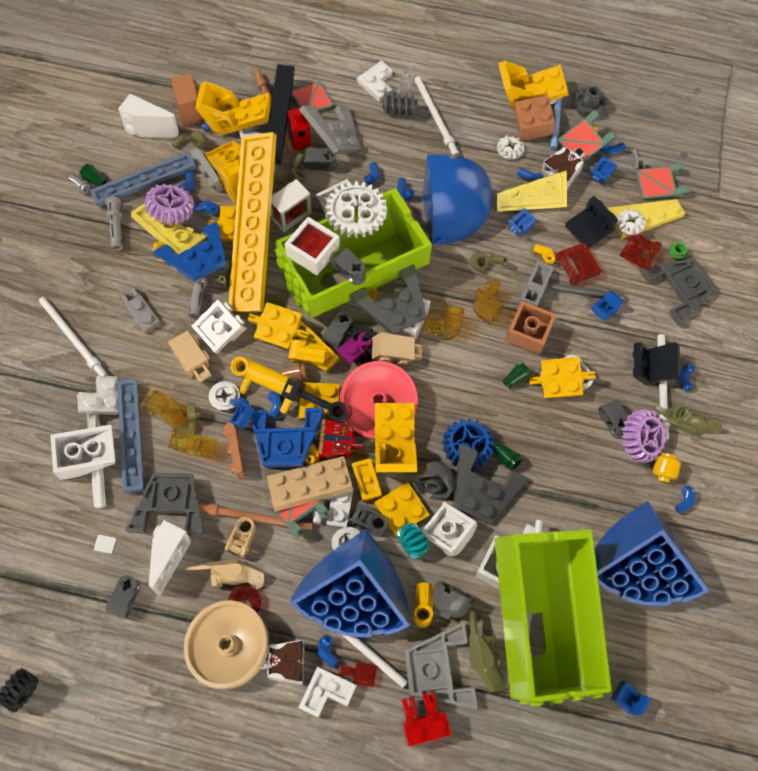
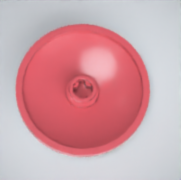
M373 361L357 367L349 374L341 389L340 402H346L352 408V416L346 422L353 426L357 433L375 439V403H414L415 415L418 396L414 382L402 368L389 362Z

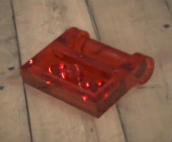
M635 234L630 237L620 257L644 269H650L653 265L654 257L662 249V244L658 241L652 242L642 235ZM645 249L649 250L647 257H641Z
M585 242L559 251L555 255L557 261L561 262L570 278L569 282L572 286L598 276L601 273ZM566 257H571L580 274H575Z

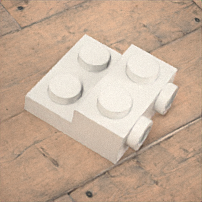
M219 300L192 325L215 353H218L230 340L234 342L247 329L243 325L245 323L244 319L238 314L235 316L232 313L234 308L228 302L223 303Z

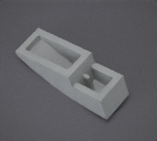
M539 261L536 262L520 298L517 310L521 301L538 307L554 267Z

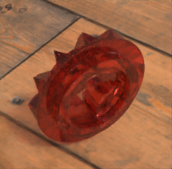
M251 586L237 587L228 598V600L240 602L238 598L245 600L249 597L248 602L257 613L262 604L259 592Z

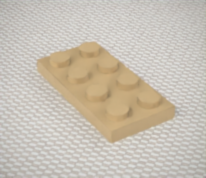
M344 456L267 476L275 512L353 492Z

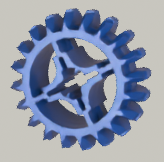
M461 418L459 423L453 422V427H447L448 432L443 434L445 439L442 440V445H444L443 452H447L446 459L452 458V465L459 462L458 447L461 444L473 450L482 444L484 445V450L476 456L472 465L474 470L477 469V464L482 467L485 464L484 461L488 462L490 460V456L494 453L492 448L495 447V443L492 442L494 435H489L490 429H484L485 423L478 425V419L473 423L471 418H468L467 422ZM462 432V439L453 443V438Z

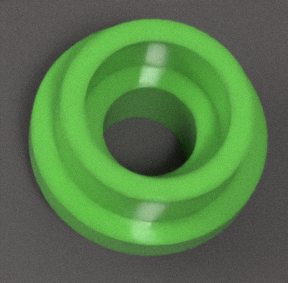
M681 242L672 244L669 249L671 257L677 260L684 259L688 253L687 246Z

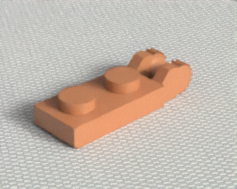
M226 423L224 425V435L229 440L227 451L229 456L232 455L233 461L230 462V469L232 474H235L238 479L246 478V471L239 434L233 423Z

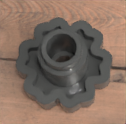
M597 86L580 88L579 92L575 93L573 99V106L577 107L576 112L582 116H587L596 110L600 116L607 108L608 99L604 97L605 93Z

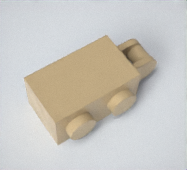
M186 331L168 341L170 350L189 378L195 376L198 382L201 383L211 377L207 369L209 368L208 359L210 358L204 349L201 350L198 347L200 343L195 335L191 336Z
M380 332L372 337V359L389 363L393 362L398 366H406L407 363L413 360L422 359V345L415 344V338Z

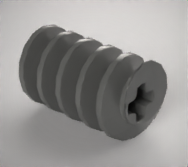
M385 91L383 109H385L386 114L391 109L393 115L398 110L400 116L403 111H405L406 116H409L410 112H412L413 117L416 116L418 98L415 100L414 95H412L408 99L407 94L401 98L400 93L395 98L394 92L388 97Z

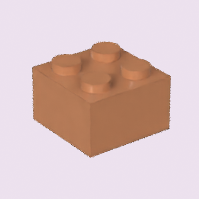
M191 73L171 77L183 127L202 123V116L195 108L199 93L197 91L199 90L197 81L192 79Z
M548 95L514 101L520 141L554 135L555 121Z
M521 301L505 341L540 355L557 314Z

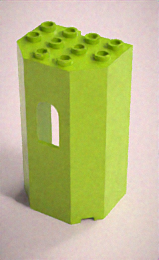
M396 188L383 193V200H386L387 206L386 220H383V226L379 225L378 231L372 229V235L365 232V237L361 233L358 234L357 238H355L354 234L347 237V232L341 235L340 229L335 231L334 225L329 224V219L326 218L317 222L339 235L340 248L332 258L343 249L348 248L365 264L366 279L360 285H354L349 280H346L330 288L324 287L321 284L322 277L335 271L331 264V259L320 273L316 275L286 256L285 243L293 233L276 241L277 249H275V253L278 257L276 262L284 273L287 281L285 283L289 292H293L295 296L293 298L297 307L301 306L304 313L309 317H316L350 301V294L365 288L369 292L400 278L399 271L413 264L417 270L430 263L432 244L417 220L413 219L410 209ZM358 205L354 206L355 223H358ZM307 227L304 228V230L299 234V236L293 241L292 245H295V243L300 239V237L306 232Z
M592 529L513 534L494 538L511 699L519 700L520 704L539 706L544 705V701L562 703L564 699L569 698L572 701L583 700V696L601 698L603 693L612 692ZM541 613L544 650L538 657H534L530 653L526 614Z

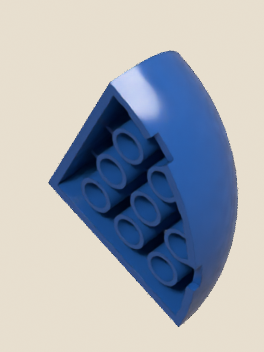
M427 155L422 199L432 245H444L445 243L457 242L468 238L486 222L492 206V186L486 170L476 162L463 157L453 159L450 155Z
M649 501L640 505L615 523L594 549L598 584L608 592L619 595L623 600L642 605L666 606L671 605V602L681 600L687 602L709 592L707 585L689 556Z
M367 529L337 547L321 560L302 580L290 601L307 619H313L320 623L322 628L346 636L372 637V635L382 633L388 635L409 627L411 622L408 601L397 573L384 551Z

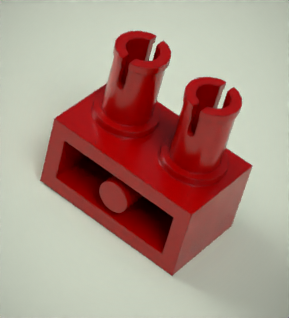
M436 691L422 694L427 714L422 717L418 715L415 696L408 697L410 707L406 698L401 699L406 717L401 724L406 744L409 747L452 735L447 714L439 709Z

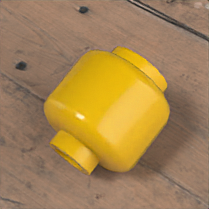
M662 453L661 456H658L653 467V474L658 477V481L670 483V480L678 478L681 462L677 459V456Z

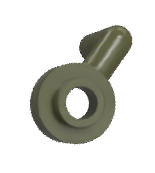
M194 130L192 133L184 131L172 143V146L177 149L188 139L194 146L201 149L206 144V137L201 131Z
M299 152L290 165L291 171L288 177L291 183L297 179L303 185L307 179L297 169L305 157L303 152Z
M475 252L470 259L471 267L479 271L485 270L488 264L492 262L504 264L508 262L506 256H487L483 252Z
M227 259V266L214 272L216 275H219L218 281L223 287L228 285L226 273L230 269V264Z
M187 403L189 429H174L173 437H187L197 434L196 422L197 418H200V406L196 407V403Z

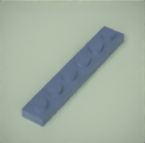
M186 152L91 189L90 192L97 207L105 205V200L108 197H118L121 199L197 168L190 153Z
M137 379L117 381L122 486L124 493H132L145 490L139 389Z

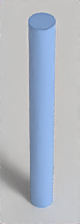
M562 98L557 99L554 105L555 132L551 137V150H557L558 147L557 139L559 136Z

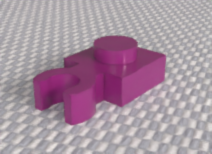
M365 332L359 334L358 340L355 341L353 338H350L337 349V352L349 365L364 354L362 348H368L372 344L371 339L367 342L362 341L365 338Z

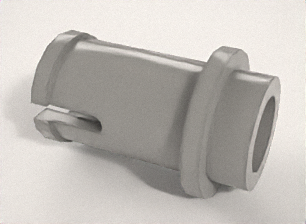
M75 174L69 175L68 179L70 180H67L68 184L75 187L80 194L89 192L90 185L88 181H83Z

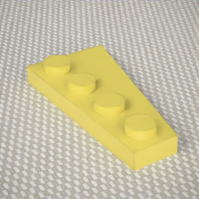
M567 171L496 193V211L567 207Z
M677 199L607 208L615 214L616 218L624 209L630 210L632 208L633 211H639L641 215H644V220L646 221L642 232L682 218L685 215V211ZM629 218L628 222H633L634 224L635 220ZM616 224L615 228L622 239L633 236L622 232Z
M145 203L131 212V217L163 245L168 244L175 255L207 241L204 234L201 233L199 235L194 232V229L189 226L184 227L179 222L176 225L174 223L168 225L165 222L161 224L159 220L154 221V218L149 217V214L146 212Z

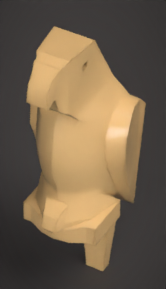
M239 559L208 562L185 567V570L211 569L212 587L217 589L222 584L238 585L245 582L256 586L255 589H260L264 583V571L250 566Z

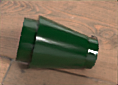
M87 163L80 169L79 174L82 179L97 187L106 184L107 180L94 165Z
M524 363L517 364L502 382L510 389L528 380L531 372Z
M501 442L493 449L506 469L515 470L522 462L519 453Z

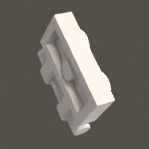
M353 492L319 500L323 505L325 501H331L329 511L327 510L329 516L326 517L327 527L347 528ZM314 509L312 513L314 516L313 523L321 524L322 518Z

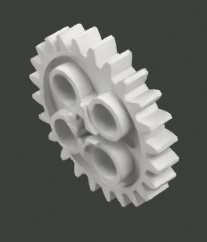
M356 181L355 185L352 186L348 182V187L341 184V190L335 188L334 194L330 193V199H327L326 217L329 219V224L334 225L335 231L340 229L341 235L347 232V237L354 234L355 238H357L358 234L361 233L365 237V232L372 235V229L378 231L379 225L383 226V220H386L387 213L386 200H383V194H378V188L372 190V185L365 187V182H363L359 186ZM355 196H358V223L354 222Z

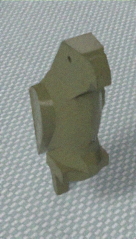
M687 404L668 409L654 405V410L666 417L667 422L686 433L694 434L696 431L714 434L722 428L721 422H714L703 417L695 410L689 409Z
M475 611L470 612L471 635H469L471 668L479 674L489 692L502 691L506 687V681L502 680L498 672V659L494 650L497 642L496 635L481 637L478 631Z

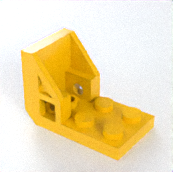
M507 61L498 63L512 110H515L514 101L548 95L549 100L553 101L569 95L561 65L527 75L525 67Z
M206 81L200 85L195 108L215 133L225 135L267 123L272 96L270 93H265L239 101L232 91Z
M233 140L203 155L217 171L222 185L232 203L236 206L241 146Z
M375 403L376 472H417L416 444L414 442V403Z

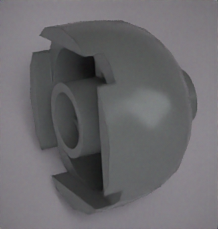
M434 461L427 462L417 470L413 485L420 494L424 495L425 492L431 494V499L441 500L448 498L450 493H452L454 476L451 469L445 464Z
M443 581L436 582L432 593V602L440 611L439 615L449 620L451 616L458 618L467 614L475 598L469 593H466L464 596L461 589Z

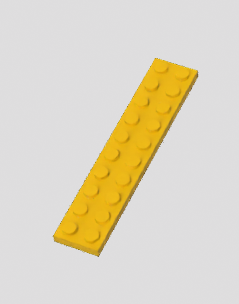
M273 132L244 136L241 141L229 304L234 308L233 314L264 311L277 137Z

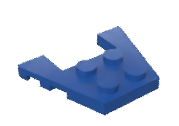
M217 222L202 228L203 234L208 239L207 241L201 242L199 245L187 249L178 255L174 254L168 244L153 251L155 258L158 260L162 259L166 265L173 266L179 273L192 281H196L227 266Z
M323 407L305 409L304 428L267 429V410H254L250 418L256 435L262 465L265 468L303 467L323 418Z

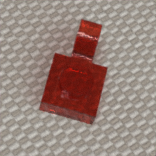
M356 662L355 668L340 665L338 675L352 677V683L355 685L374 688L377 665Z

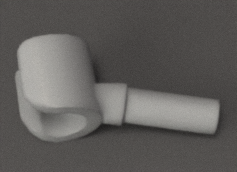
M633 149L632 152L635 158L633 168L638 169L640 164L643 169L646 165V160L640 158L637 150Z

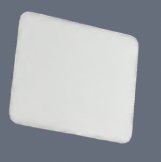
M98 535L94 550L111 554L116 538Z

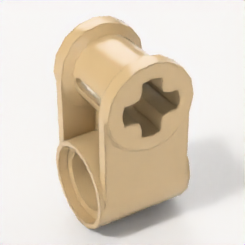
M241 517L238 519L226 543L225 552L240 555L242 559L246 558L251 542L256 534V526L251 518ZM244 524L251 525V529L248 532L241 531Z

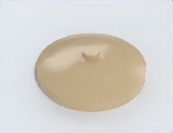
M220 601L206 607L191 622L185 636L184 656L190 672L201 683L216 689H232L247 683L259 672L267 657L269 647L267 627L261 616L254 609L238 601Z

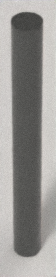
M551 283V290L601 298H604L608 292ZM614 292V293L617 294L622 300H624V294H623V293Z

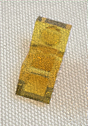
M496 279L491 284L488 283L483 290L478 288L473 302L475 314L489 325L499 315L503 303L494 298L501 284Z
M446 306L444 319L426 317L424 332L432 335L442 334V341L455 338L461 331L464 308Z
M150 390L139 405L153 417H160L173 429H178L187 416V412L179 407L174 399L158 390Z
M173 429L168 448L214 459L218 439Z

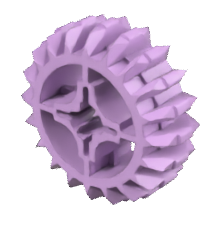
M163 183L162 186L156 185L155 188H151L147 192L145 209L149 217H153L154 221L159 220L161 224L164 222L168 223V225L170 223L176 225L177 222L183 224L184 220L188 221L189 217L193 214V196L190 195L189 191H185L184 188H178V185L172 186L171 183L170 185Z
M646 409L635 411L627 416V421H624L625 428H622L623 436H621L624 439L622 445L626 447L625 452L634 461L642 463L652 462L662 455L661 451H665L664 444L667 443L665 441L667 436L665 434L666 427L663 426L664 420H660V415H657L655 411Z

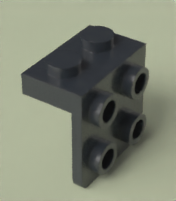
M593 196L588 200L586 208L567 221L565 227L585 248L589 249L614 231L618 219L614 213L604 206L602 201Z
M642 342L634 343L633 375L635 379L644 385H651L680 377V345L673 342L654 348H649Z

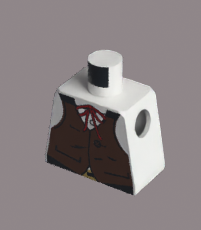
M564 147L543 161L542 171L548 176L567 171L568 189L582 170L584 162L581 158L585 154L580 148L572 152Z
M304 640L269 646L268 656L261 669H268V678L270 680L303 685Z

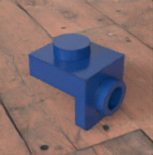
M602 156L594 169L590 170L591 178L598 183L603 182L605 184L617 168V164Z
M523 208L513 220H508L510 224L508 228L515 235L519 233L523 237L537 220Z
M610 290L604 298L591 307V310L597 317L605 321L617 312L624 301Z
M244 398L230 399L229 403L236 407V410L229 423H233L236 429H244L250 421L254 408Z
M620 681L611 697V700L626 713L637 717H642L651 701L648 696L640 694L625 681Z

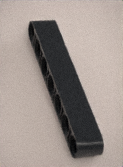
M277 64L266 132H273L277 135L275 164L281 165L288 111L290 109L295 66Z

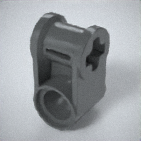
M308 147L305 151L303 167L311 171L332 172L337 168L336 154L331 149Z
M348 248L343 249L331 259L334 269L352 284L360 285L365 281V264Z
M348 311L338 312L331 324L326 328L322 340L336 348L342 346L348 332L352 328V315Z
M614 400L598 408L599 415L605 422L611 435L616 439H623L621 437L623 436L622 428H625L624 421H627L628 415L620 401Z
M357 503V509L352 518H349L348 523L360 530L367 529L370 534L376 537L385 535L388 529L386 517L366 505ZM381 522L384 524V526L380 529H376L373 527L374 523Z
M122 576L107 602L105 611L126 619L140 590L139 582L132 576ZM126 584H132V585H133L131 589H130V588H127V589L125 588V585H126Z

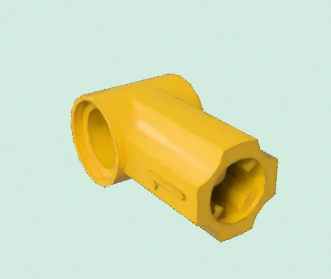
M292 340L288 360L300 364L311 362L325 365L328 349L327 347L309 345L301 340Z
M416 583L413 619L414 623L421 628L428 627L433 617L432 593L434 585L430 583ZM420 612H425L429 618L421 620L417 615Z

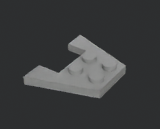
M303 105L299 109L334 154L357 153L361 150L349 106H337L334 109L339 120H322L315 106Z
M465 622L404 651L410 696L423 698V693L436 691L438 702L475 710L478 709L474 687L453 689L447 647L468 643Z

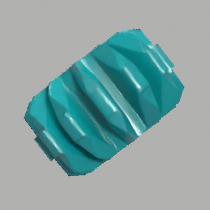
M411 522L398 530L397 537L401 547L409 557L416 559L428 551V540L417 524Z

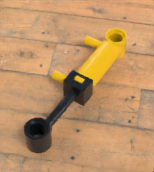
M236 357L231 362L232 372L235 375L244 377L239 389L241 394L245 395L251 381L268 388L285 398L280 412L287 414L292 401L299 402L300 398H303L327 409L329 417L334 421H347L352 416V408L348 403L338 401L330 403L304 391L305 383L287 377L250 358ZM243 363H245V365H246V368H245L244 371H242V369H241V365H242ZM340 406L344 411L341 417L337 414V409Z

